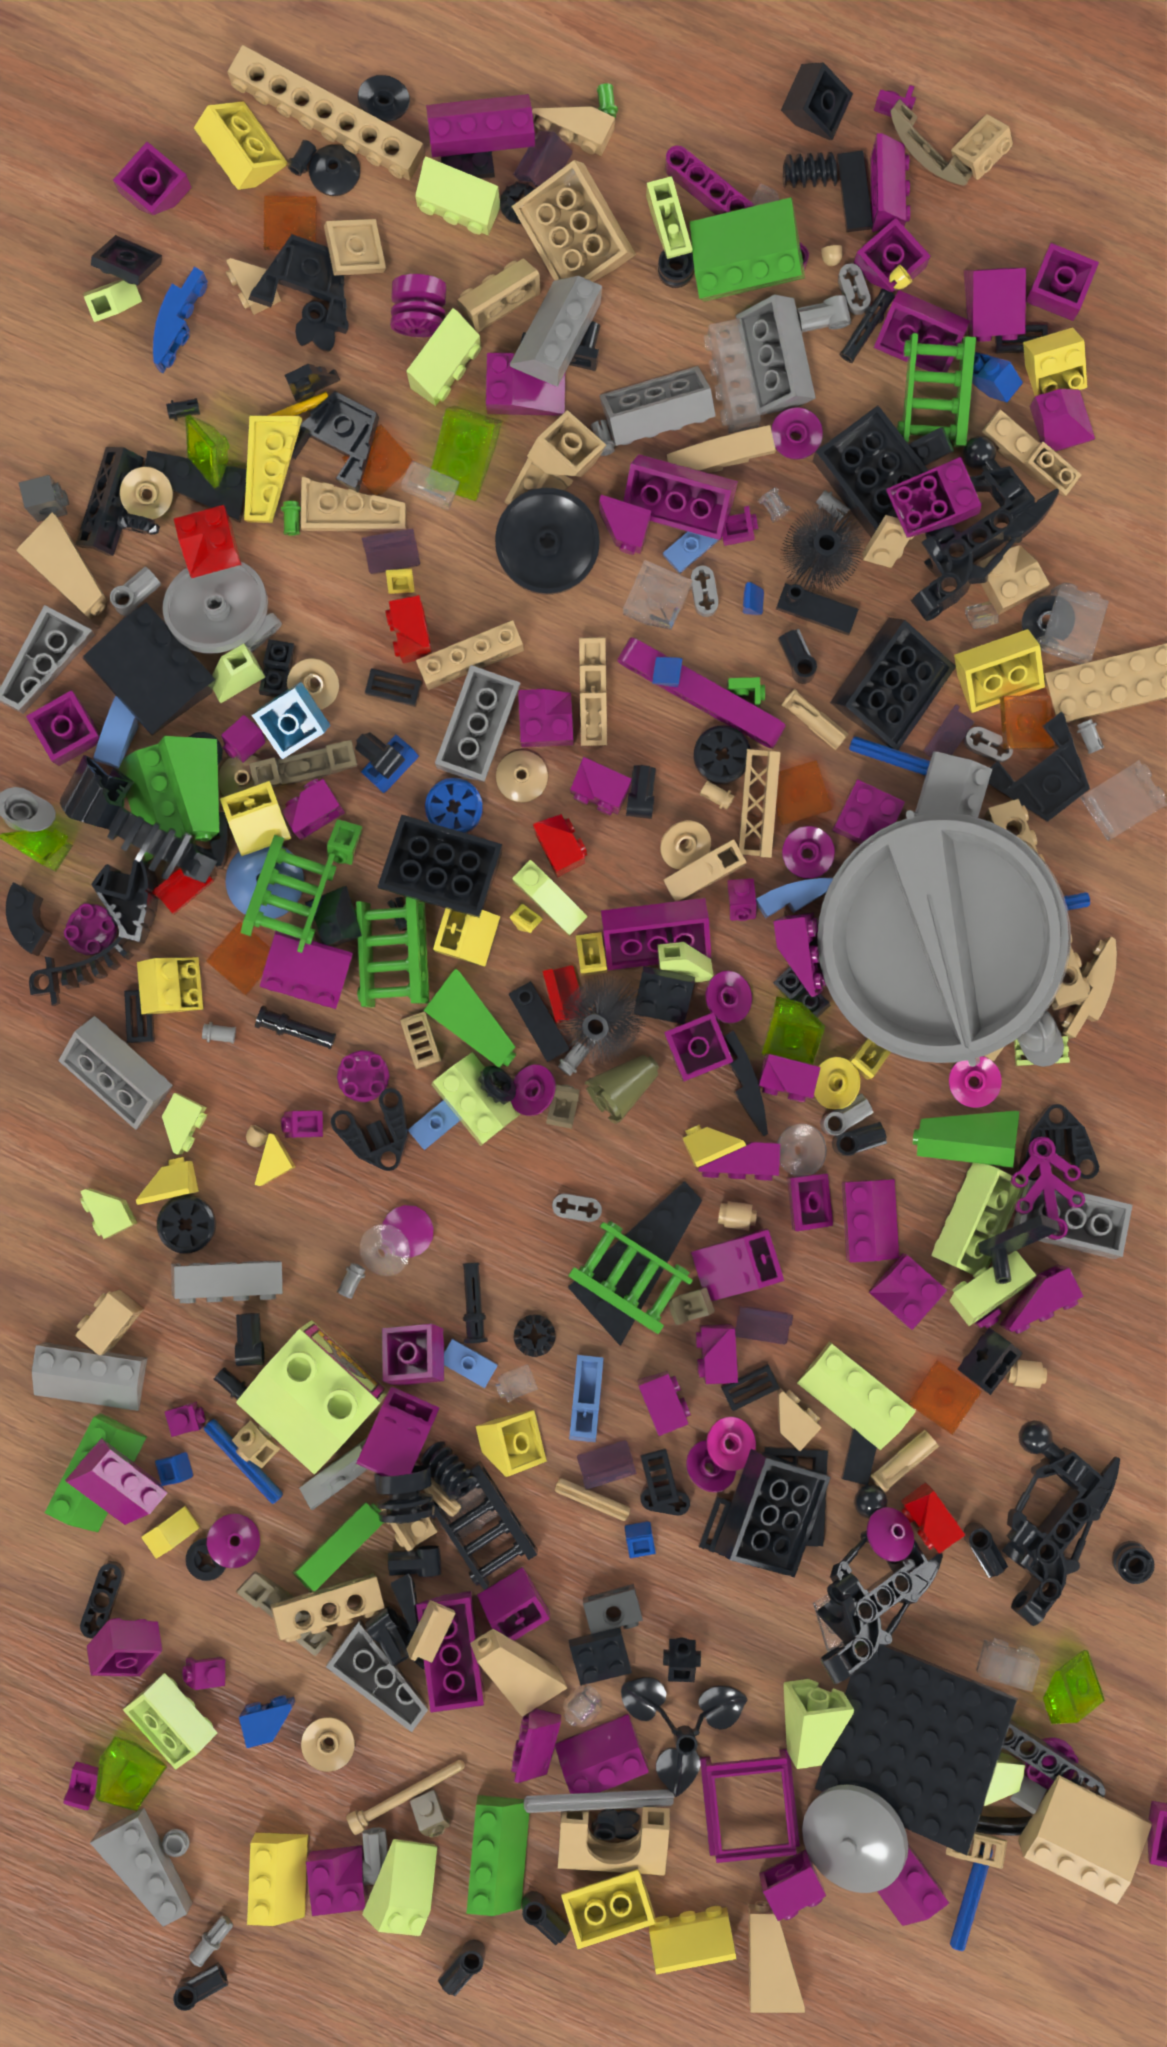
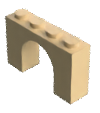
M643 1807L640 1831L634 1838L621 1843H609L599 1840L590 1832L588 1828L589 1810L561 1811L558 1868L622 1873L639 1869L640 1874L665 1875L670 1830V1808Z

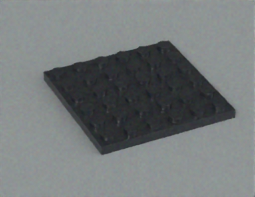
M890 1645L878 1646L872 1658L850 1676L845 1696L854 1708V1713L823 1762L815 1789L823 1792L828 1788L838 1785H855L866 1788L882 1797L891 1805L900 1817L905 1829L967 1856L1018 1698Z

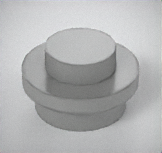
M181 1829L168 1831L162 1841L164 1851L172 1857H179L185 1854L190 1844L187 1833Z

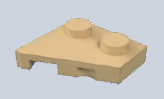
M528 457L504 503L509 505L515 498L533 489L557 488L565 490L572 484L573 480L565 475L545 473Z

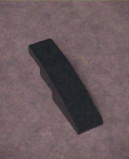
M733 1030L725 1035L724 1039L737 1058L728 1065L742 1085L734 1094L760 1135L764 1137L768 1134L759 1084L749 1058Z

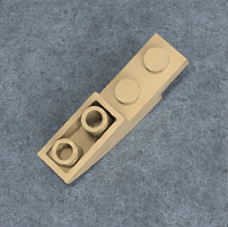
M1001 409L994 414L982 430V433L999 447L997 451L1048 488L1052 490L1059 489V494L1063 496L1069 493L1081 477V474L1045 442H1037Z
M1113 937L1106 938L1104 941L1100 940L1092 952L1095 954L1091 963L1087 962L1080 971L1082 978L1085 977L1088 980L1090 992L1088 993L1089 997L1085 1001L1076 1003L1077 1007L1073 1014L1069 1012L1061 1024L1064 1027L1061 1034L1068 1036L1069 1039L1077 1036L1086 1019L1091 1022L1098 1021L1106 1006L1116 971L1117 950L1116 939Z

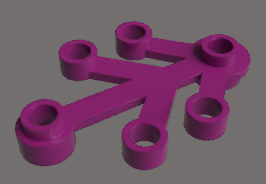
M1037 1137L1029 1145L1030 1158L1020 1171L1011 1176V1184L1015 1188L1026 1186L1029 1181L1028 1176L1038 1164L1040 1176L1024 1198L1019 1199L1015 1203V1210L1022 1215L1031 1212L1033 1203L1043 1191L1047 1217L1058 1221L1060 1230L1057 1234L1047 1237L1051 1240H1058L1067 1234L1068 1226L1064 1220L1059 1218L1055 1190L1067 1199L1068 1205L1072 1208L1083 1206L1085 1196L1079 1191H1074L1053 1175L1050 1163L1063 1172V1177L1068 1182L1078 1180L1081 1176V1171L1079 1167L1070 1165L1055 1153L1056 1148L1052 1140L1047 1137ZM1038 1146L1045 1148L1046 1152L1044 1155L1038 1153ZM1069 1169H1073L1076 1172L1075 1178L1069 1177ZM1017 1175L1023 1177V1184L1016 1182L1015 1178ZM1073 1195H1077L1080 1198L1078 1205L1073 1203ZM1022 1201L1028 1204L1027 1211L1021 1210L1020 1203Z

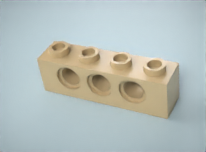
M512 620L416 660L427 689L430 690L467 675L470 665L484 668L524 651V648Z
M372 1573L319 1589L315 1592L270 1604L279 1639L291 1642L300 1639L302 1633L311 1631L312 1634L326 1631L328 1625L337 1623L338 1626L352 1623L354 1617L363 1615V1618L375 1616L379 1613L378 1610L384 1609V1604L377 1577ZM354 1594L359 1595L360 1603L354 1608L348 1607V1598ZM328 1602L334 1603L333 1613L327 1616L322 1615V1606ZM299 1611H308L309 1617L306 1622L301 1624L295 1622V1616Z

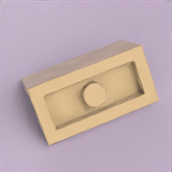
M429 1601L407 1647L411 1660L416 1661L417 1657H420L431 1663L433 1662L455 1616L454 1610L434 1601Z

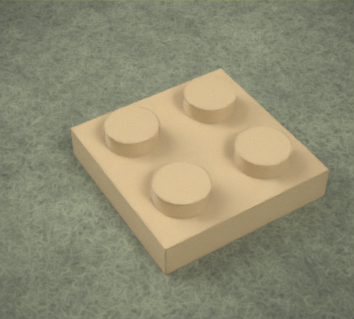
M376 219L326 221L324 229L334 275L384 273L386 266Z

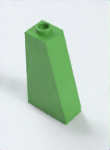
M164 736L158 743L159 751L184 830L190 833L191 837H195L196 841H210L211 838L219 833L217 739Z
M454 969L423 1011L499 1068L503 1064L508 1067L517 1055L513 1052L516 1048L463 975L457 969Z
M1020 1111L921 1119L920 1128L914 1129L913 1145H917V1156L1013 1167Z
M363 1503L292 1573L310 1592H315L384 1523L379 1521L378 1513L381 1510L373 1503L370 1506L367 1503Z

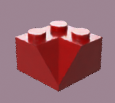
M224 505L173 518L178 541L191 579L242 565L232 523Z
M420 595L388 601L390 609L385 610L388 626L391 632H396L397 641H393L395 656H400L404 664L432 654L424 607Z
M562 814L533 824L534 833L557 878L585 864L587 850L581 838L575 839L573 833L576 831L569 818L564 820Z
M926 1482L900 1500L904 1505V1508L901 1510L910 1523L913 1521L917 1523L920 1528L917 1534L929 1550L935 1548L940 1554L965 1536V1533L935 1491Z

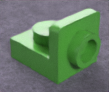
M760 677L728 678L727 690L738 697L749 696V692H753V705L756 707L760 706L761 700H765V685H760Z
M337 819L327 844V858L331 853L335 855L334 862L352 865L354 852L362 833V826Z

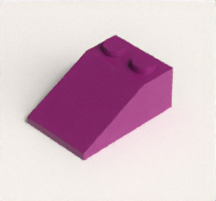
M487 353V414L562 416L565 413V374L557 387L510 367L515 353Z

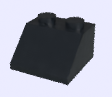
M824 62L801 64L781 111L795 126L827 140H833L853 93Z

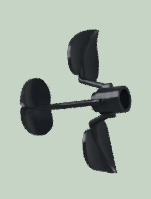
M641 1677L625 1682L621 1687L623 1704L634 1718L641 1721H650L655 1716L656 1711H658L671 1729L672 1734H674L676 1748L671 1747L663 1750L656 1760L657 1774L670 1792L674 1794V1797L682 1794L692 1784L699 1772L700 1757L696 1752L698 1746L696 1736L700 1734L699 1729L703 1719L706 1717L707 1723L715 1729H727L737 1722L743 1707L748 1701L746 1695L733 1687L724 1685L710 1687L699 1697L698 1704L703 1712L699 1715L695 1728L692 1729L689 1726L676 1728L663 1708L660 1707L666 1700V1691L659 1680L652 1677Z

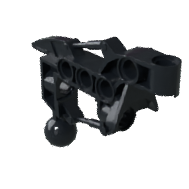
M976 436L971 438L963 449V459L966 465L972 469L983 470L981 475L970 477L975 491L989 492L1000 508L963 532L956 531L950 525L925 533L927 539L922 541V544L930 558L924 561V564L937 579L929 583V586L918 592L911 600L925 621L936 618L944 610L957 603L968 592L971 584L986 583L988 575L1003 559L1005 553L1014 543H1020L1024 537L1040 524L1059 495V489H1054L1035 502L1034 496L1010 466L1001 468L994 460L996 448L987 437ZM999 523L1007 524V526L1004 528L996 527V525ZM982 537L985 539L983 542L980 543L973 541L975 538ZM1009 541L985 568L973 564L1004 542ZM955 552L963 553L960 557L951 556ZM947 586H954L956 588L951 592L943 590Z
M1033 1420L1021 1426L1018 1433L1019 1443L1026 1452L1030 1454L1042 1453L1045 1458L1041 1459L1040 1463L1031 1468L1033 1477L1025 1492L1023 1491L1015 1508L1010 1509L1008 1512L1007 1525L1011 1530L1006 1536L1010 1541L1001 1551L1032 1576L1021 1592L1014 1597L1011 1608L1031 1626H1036L1045 1618L1056 1600L1060 1598L1062 1590L1066 1585L1067 1575L1080 1569L1078 1561L1086 1544V1537L1093 1521L1100 1519L1101 1513L1110 1499L1119 1472L1120 1458L1115 1456L1099 1474L1074 1451L1065 1447L1060 1449L1052 1442V1432L1049 1427L1042 1421ZM1057 1475L1070 1486V1489L1037 1528L1026 1519L1027 1517L1022 1511L1031 1496L1030 1493L1037 1479ZM1079 1503V1508L1073 1513L1074 1505ZM1062 1524V1530L1056 1533L1057 1527ZM1085 1525L1071 1558L1064 1557V1550ZM1046 1545L1045 1552L1040 1555L1041 1547ZM1049 1582L1047 1590L1042 1592L1044 1584Z
M865 1485L855 1494L854 1505L862 1517L869 1519L875 1511L887 1507V1496L878 1486ZM866 1530L860 1534L861 1540L854 1549L852 1548L841 1562L833 1565L830 1574L833 1583L827 1587V1593L831 1600L819 1608L816 1613L842 1640L840 1645L819 1659L834 1684H838L854 1674L855 1670L872 1658L878 1646L891 1644L892 1634L901 1622L900 1619L909 1605L916 1603L933 1582L940 1568L943 1558L942 1553L934 1555L927 1561L914 1539L913 1549L910 1554L900 1561L891 1562L886 1560L892 1571L864 1590L857 1577L851 1573L852 1570L849 1564L858 1555V1551L866 1542L869 1543ZM898 1602L903 1603L898 1614L893 1617L886 1630H882L880 1616Z

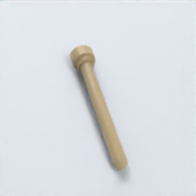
M457 1760L365 1812L363 1810L351 1812L346 1815L350 1829L354 1835L366 1830L365 1827L369 1825V1821L462 1771L465 1767L464 1761Z

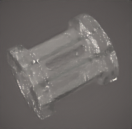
M777 487L765 493L758 500L760 505L763 504L772 516L771 521L773 523L783 518L792 509L790 506H786L779 496V489Z

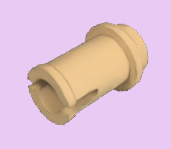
M708 780L700 792L701 796L720 805V809H728L735 797L731 794L732 791L729 790L727 792Z

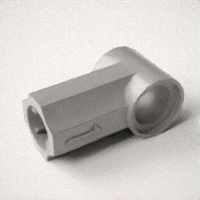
M844 295L830 297L820 304L797 308L801 332L826 327L836 330L851 324L847 300Z
M145 566L123 586L115 587L111 591L110 601L120 615L127 616L136 610L144 599L160 587L161 583ZM130 597L127 604L118 605L120 598Z
M861 1093L846 1108L833 1110L822 1116L820 1126L822 1131L828 1135H840L846 1129L874 1112L868 1100ZM832 1116L837 1117L840 1121V1126L836 1131H832L828 1127V1120Z
M373 1827L364 1830L362 1833L365 1860H363L364 1885H375L388 1853L386 1828Z

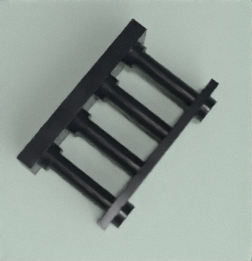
M479 1461L471 1467L470 1471L472 1472L471 1476H475L478 1479L473 1489L482 1488L486 1494L484 1502L452 1523L443 1509L434 1500L428 1504L433 1505L435 1509V1514L431 1517L433 1519L437 1517L471 1570L468 1572L470 1578L476 1586L481 1585L483 1590L489 1587L488 1575L518 1555L521 1557L525 1555L528 1560L538 1555V1549L482 1462ZM491 1510L493 1512L496 1510L501 1517L498 1520L499 1524L465 1545L458 1531ZM503 1533H511L516 1540L513 1543L514 1546L480 1568L472 1554Z

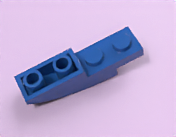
M195 266L182 288L173 283L171 284L158 313L153 337V360L158 371L164 373L166 368H170L173 365L180 345L184 346L186 344L190 329L184 319H188L194 310V303L198 297L204 295L208 286L204 272Z

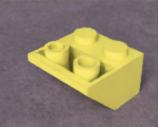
M1074 328L1023 342L1025 367L1035 396L1058 389L1081 390L1087 388L1084 339Z
M270 781L220 799L241 856L269 847L274 835L283 837L284 841L291 839Z
M445 908L433 950L440 954L485 967L500 916L482 910L480 918Z
M199 957L153 958L137 962L141 1014H162L203 1009Z

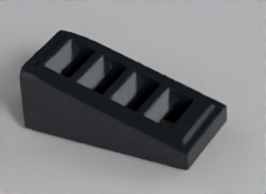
M661 1449L640 1455L653 1508L679 1502L667 1450ZM662 1458V1464L649 1467L648 1461ZM661 1469L666 1471V1474L651 1477L650 1472ZM668 1479V1485L654 1488L653 1483ZM671 1490L672 1495L661 1498L656 1497V1493Z
M407 1574L391 1582L390 1585L409 1628L414 1633L419 1624L416 1606L418 1602L413 1576Z

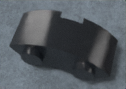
M13 882L6 899L8 927L15 940L23 949L30 954L39 956L52 935L44 927L40 918V907L43 898L22 885Z

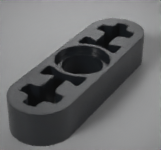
M116 1561L104 1564L97 1574L80 1623V1630L87 1638L93 1639L110 1618L124 1578V1568ZM113 1568L115 1569L114 1574L117 1577H114L109 1587H106L104 1585L108 1580V1574L105 1571ZM98 1593L108 1595V1606L101 1607L97 1605L95 1597ZM96 1612L105 1613V1616L100 1614L96 1621V1625L100 1626V1628L91 1631V1625L87 1624V1622L93 1620Z

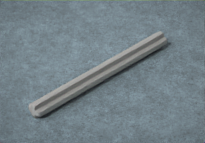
M668 1789L526 1796L523 1806L527 1813L664 1807L673 1805L674 1794Z

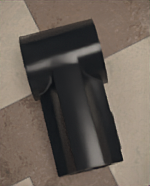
M793 629L778 638V641L792 670V677L800 684H807L815 676L817 663L811 656L800 630ZM803 664L807 665L811 672L809 674H802L798 671L797 667Z
M370 732L361 734L356 740L355 749L370 761V764L386 779H389L405 761L404 757L389 744L385 745Z
M634 765L631 793H628L626 816L652 819L656 768Z
M877 1122L835 1135L832 1140V1148L838 1155L852 1156L855 1153L887 1144V1137L881 1122ZM845 1136L851 1140L852 1144L851 1148L846 1152L840 1147V1141Z
M260 1313L237 1314L236 1366L264 1365L265 1348L263 1341H261Z
M973 1522L968 1524L963 1531L965 1533L964 1540L970 1546L987 1577L991 1578L1003 1573L1008 1565L994 1543L991 1533L980 1523ZM983 1532V1537L979 1542L975 1543L972 1541L975 1533Z
M421 1546L409 1552L407 1550L389 1551V1576L418 1574L420 1577H432L441 1575L440 1546Z
M388 1606L366 1621L365 1625L368 1633L376 1642L380 1643L392 1666H396L409 1658L407 1652L409 1644L400 1630L401 1621L391 1607Z
M531 1891L523 1897L522 1915L525 1922L535 1926L555 1946L561 1943L571 1930L570 1924L545 1902V1898L541 1893ZM538 1905L540 1909L536 1912H531L528 1910V1907Z
M478 1940L466 1942L459 1955L438 1978L439 1984L448 1995L456 1996L472 1976L481 1971L486 1955V1949L482 1942ZM475 1954L479 1959L470 1960L467 1955Z
M217 1962L192 1977L183 1978L175 1990L173 1996L174 2005L181 2011L191 2010L197 2002L228 1986L229 1982L223 1966ZM184 1989L190 1990L193 1993V1997L185 1998L182 1996L181 1991Z

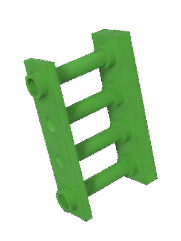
M913 333L909 340H905L904 356H908L903 421H898L897 430L908 443L909 435L925 436L940 427H944L949 440H953L952 447H964L967 443L976 337H964L962 343H958L957 346L917 343L918 334ZM916 354L956 357L957 360H960L959 370H955V373L915 371ZM914 381L953 384L954 387H957V397H953L952 400L913 398ZM912 408L951 411V413L955 414L954 424H950V427L910 424Z
M274 835L245 914L240 933L251 936L254 926L258 928L263 926L299 938L300 943L297 952L302 953L305 943L310 945L315 929H312L311 925L326 881L333 880L337 867L332 865L335 855L330 853L326 865L287 853L286 849L282 848L284 838ZM282 862L320 874L322 875L320 884L316 886L280 874L279 870L275 869L276 864L282 865ZM277 883L315 896L312 907L271 894L272 891L267 890L269 884L274 885ZM267 904L308 917L305 928L303 929L264 916V912L260 911L261 906L267 907Z
M406 897L404 907L371 910L370 903L357 901L354 911L362 934L358 938L360 987L357 990L361 1007H375V999L406 996L411 999L413 1004H429L425 902ZM405 918L407 920V930L405 933L372 936L371 920ZM406 944L408 946V957L406 960L373 962L372 946ZM401 970L409 972L410 983L407 986L374 988V972Z
M609 1221L608 1224L602 1222L599 1227L606 1231L584 1267L580 1266L579 1269L573 1267L568 1277L654 1333L659 1334L664 1326L659 1322L661 1319L660 1314L681 1281L691 1284L692 1279L688 1277L690 1272L678 1264L672 1267L621 1234L623 1229L612 1221ZM617 1238L628 1245L607 1280H603L600 1284L592 1279L594 1276L592 1272L613 1239ZM638 1252L649 1259L650 1262L629 1295L621 1298L614 1293L617 1289L615 1286ZM660 1266L671 1273L672 1277L652 1309H648L645 1313L637 1308L639 1304L637 1301Z

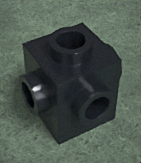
M683 1637L669 1639L668 1649H663V1666H668L669 1682H695L696 1667L701 1666V1651H696V1640Z

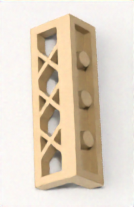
M747 749L739 849L742 855L772 857L780 752ZM752 755L767 756L766 768L759 774L751 766ZM752 771L755 777L750 781ZM766 772V777H765V782H764L763 779L761 778V776ZM758 779L765 789L764 794L755 800L749 793V788ZM750 798L753 803L748 807V799ZM764 798L762 808L758 803ZM756 805L762 812V820L753 826L747 819V812ZM746 823H747V824L750 826V828H751L747 833H746ZM760 825H761V835H760L759 832L756 830ZM754 831L760 838L759 850L744 849L745 838Z

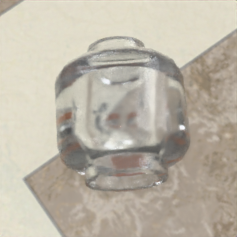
M589 1685L575 1687L563 1702L565 1719L573 1726L577 1724L583 1727L589 1726L602 1711L601 1695Z

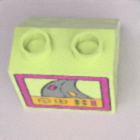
M311 1320L301 1327L271 1359L236 1403L315 1475L381 1403L389 1390Z

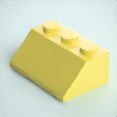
M244 101L208 105L194 127L202 142L208 147L216 158L217 163L221 165L232 184L238 190L257 187L288 164Z
M1028 629L954 655L957 676L971 713L1045 687L1040 644Z
M255 1833L250 1844L247 1925L276 1926L305 1917L306 1860L308 1857L307 1834Z
M639 1869L561 1894L577 1949L655 1924L653 1907Z
M712 1906L707 1908L706 1911L699 1913L686 1911L673 1918L660 1916L655 1918L654 1925L649 1926L656 1974L736 1959L727 1907Z

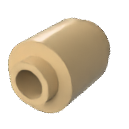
M728 1201L727 1204L721 1203L718 1224H724L726 1228L749 1231L750 1226H755L757 1211L752 1210V1204Z
M1017 1360L1007 1373L1006 1380L1007 1383H1013V1386L1039 1389L1041 1384L1046 1383L1047 1369L1043 1368L1042 1362Z

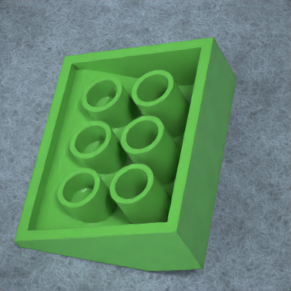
M792 197L690 222L696 283L699 299L704 302L805 279Z

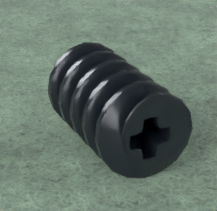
M822 152L817 153L815 161L812 153H807L805 161L801 153L796 155L794 161L791 154H786L783 163L784 189L788 181L791 182L792 188H796L798 180L801 181L803 188H806L808 180H811L813 187H816L819 179H821L824 187L827 186L829 179H832L834 186L837 185V164L832 152L827 153L826 159H824Z
M440 1441L425 1451L421 1459V1465L430 1467L431 1477L434 1478V1481L440 1485V1488L446 1492L450 1499H459L472 1491L478 1479L475 1476H471L472 1472L469 1469H465V1464L459 1461V1457L456 1454H452L453 1450L450 1447H445V1441Z

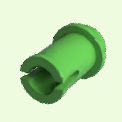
M609 83L601 84L597 88L600 107L598 110L616 118L618 108L614 102L613 85Z
M285 501L283 502V507H281V511L284 512L283 534L289 536L300 535L299 512H301V507H299V502Z

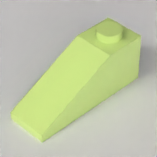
M672 176L648 182L646 197L667 259L693 252Z
M531 860L512 878L513 882L569 936L588 917Z

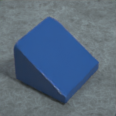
M747 582L744 587L743 612L744 614L762 615L764 590L751 582Z
M656 657L652 684L678 687L683 658Z
M187 1452L155 1461L162 1486L180 1483L193 1477Z
M650 1522L630 1524L624 1527L630 1558L656 1554Z

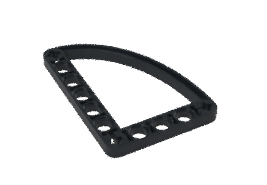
M1011 1720L1009 1728L1012 1729V1733L1009 1737L1005 1738L1003 1748L1054 1781L1058 1775L1063 1777L1065 1771L1074 1769L1077 1771V1775L1070 1781L1087 1789L1085 1784L1092 1788L1096 1785L1097 1789L1095 1791L1092 1789L1089 1791L1104 1797L1105 1788L1097 1775ZM1025 1741L1034 1743L1033 1749L1028 1752L1021 1751L1020 1745ZM1047 1755H1052L1056 1758L1055 1762L1050 1766H1045L1041 1763L1042 1759ZM981 1815L976 1832L991 1835L1018 1836L1022 1834L1032 1816L1002 1818Z

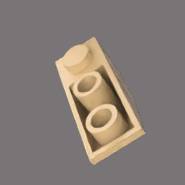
M592 106L533 108L532 110L533 123L538 130L542 132L549 131L557 135L565 143L572 142L577 144L588 154L596 153L602 156L615 130V117Z
M732 840L663 881L674 901H681L744 867L747 862L735 840Z

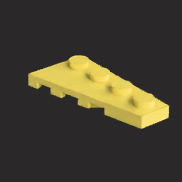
M300 416L249 417L244 520L246 522H273L301 426L302 418Z

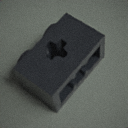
M989 1327L985 1334L979 1338L978 1343L963 1359L957 1370L991 1395L1023 1353Z

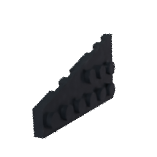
M684 1181L624 1236L668 1263L702 1200ZM618 1240L608 1249L592 1272L594 1273L592 1279L600 1284L603 1280L606 1281L628 1245ZM637 1252L616 1284L615 1288L617 1289L614 1293L621 1298L629 1295L650 1260ZM660 1266L637 1301L639 1303L637 1308L640 1310L664 1270ZM573 1281L568 1286V1289L621 1346L635 1320L584 1286Z

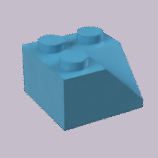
M302 682L269 701L252 715L281 759L319 737L330 727V723Z

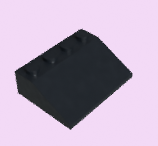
M879 405L819 448L812 460L871 538L885 515L898 518L886 489L929 471Z
M147 602L128 614L83 655L86 663L152 736L209 696L213 691L216 681L190 650L174 637L168 626Z
M889 617L830 703L848 719L892 749L899 750L956 666L906 620Z
M401 814L379 880L378 889L480 918L502 856L503 844Z
M751 1449L715 1550L731 1561L795 1578L831 1477L777 1456Z

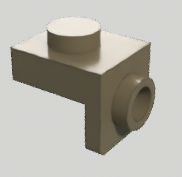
M556 1085L546 1124L572 1129L580 1090L574 1089L570 1085Z
M706 1287L680 1294L668 1302L676 1325L708 1316L715 1312Z
M435 1790L410 1801L419 1831L426 1837H437L445 1832V1828L451 1826L449 1820L445 1818Z

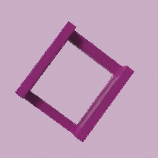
M779 1749L780 1756L719 1763H711L710 1756L700 1757L710 1856L715 1855L716 1863L797 1855L796 1847H800L792 1765L787 1749ZM781 1772L788 1843L722 1850L715 1778Z

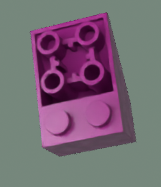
M961 457L886 489L906 538L959 523L979 514L981 509L980 500Z
M814 912L782 916L773 921L777 948L811 997L817 996L824 990V986H827L821 970L817 934L819 920L814 918Z
M748 1142L746 1146L696 1167V1171L702 1172L703 1177L719 1178V1173H728V1178L746 1179V1174H753L756 1180L772 1181V1176H779L780 1144Z
M767 1228L691 1251L702 1288H707L711 1301L785 1281Z
M1057 1264L1037 1274L1032 1283L1025 1288L1001 1321V1327L1010 1332L1015 1331L1016 1334L1029 1329L1031 1327L1029 1323L1037 1319L1042 1322L1055 1315L1054 1311L1062 1307L1064 1310L1076 1306L1078 1304L1077 1300L1084 1296L1070 1268Z
M391 1386L356 1464L382 1476L411 1474L440 1408Z
M536 1708L529 1712L528 1715L526 1714L522 1717L519 1740H516L511 1772L515 1773L514 1782L520 1783L547 1775L561 1724L560 1714Z

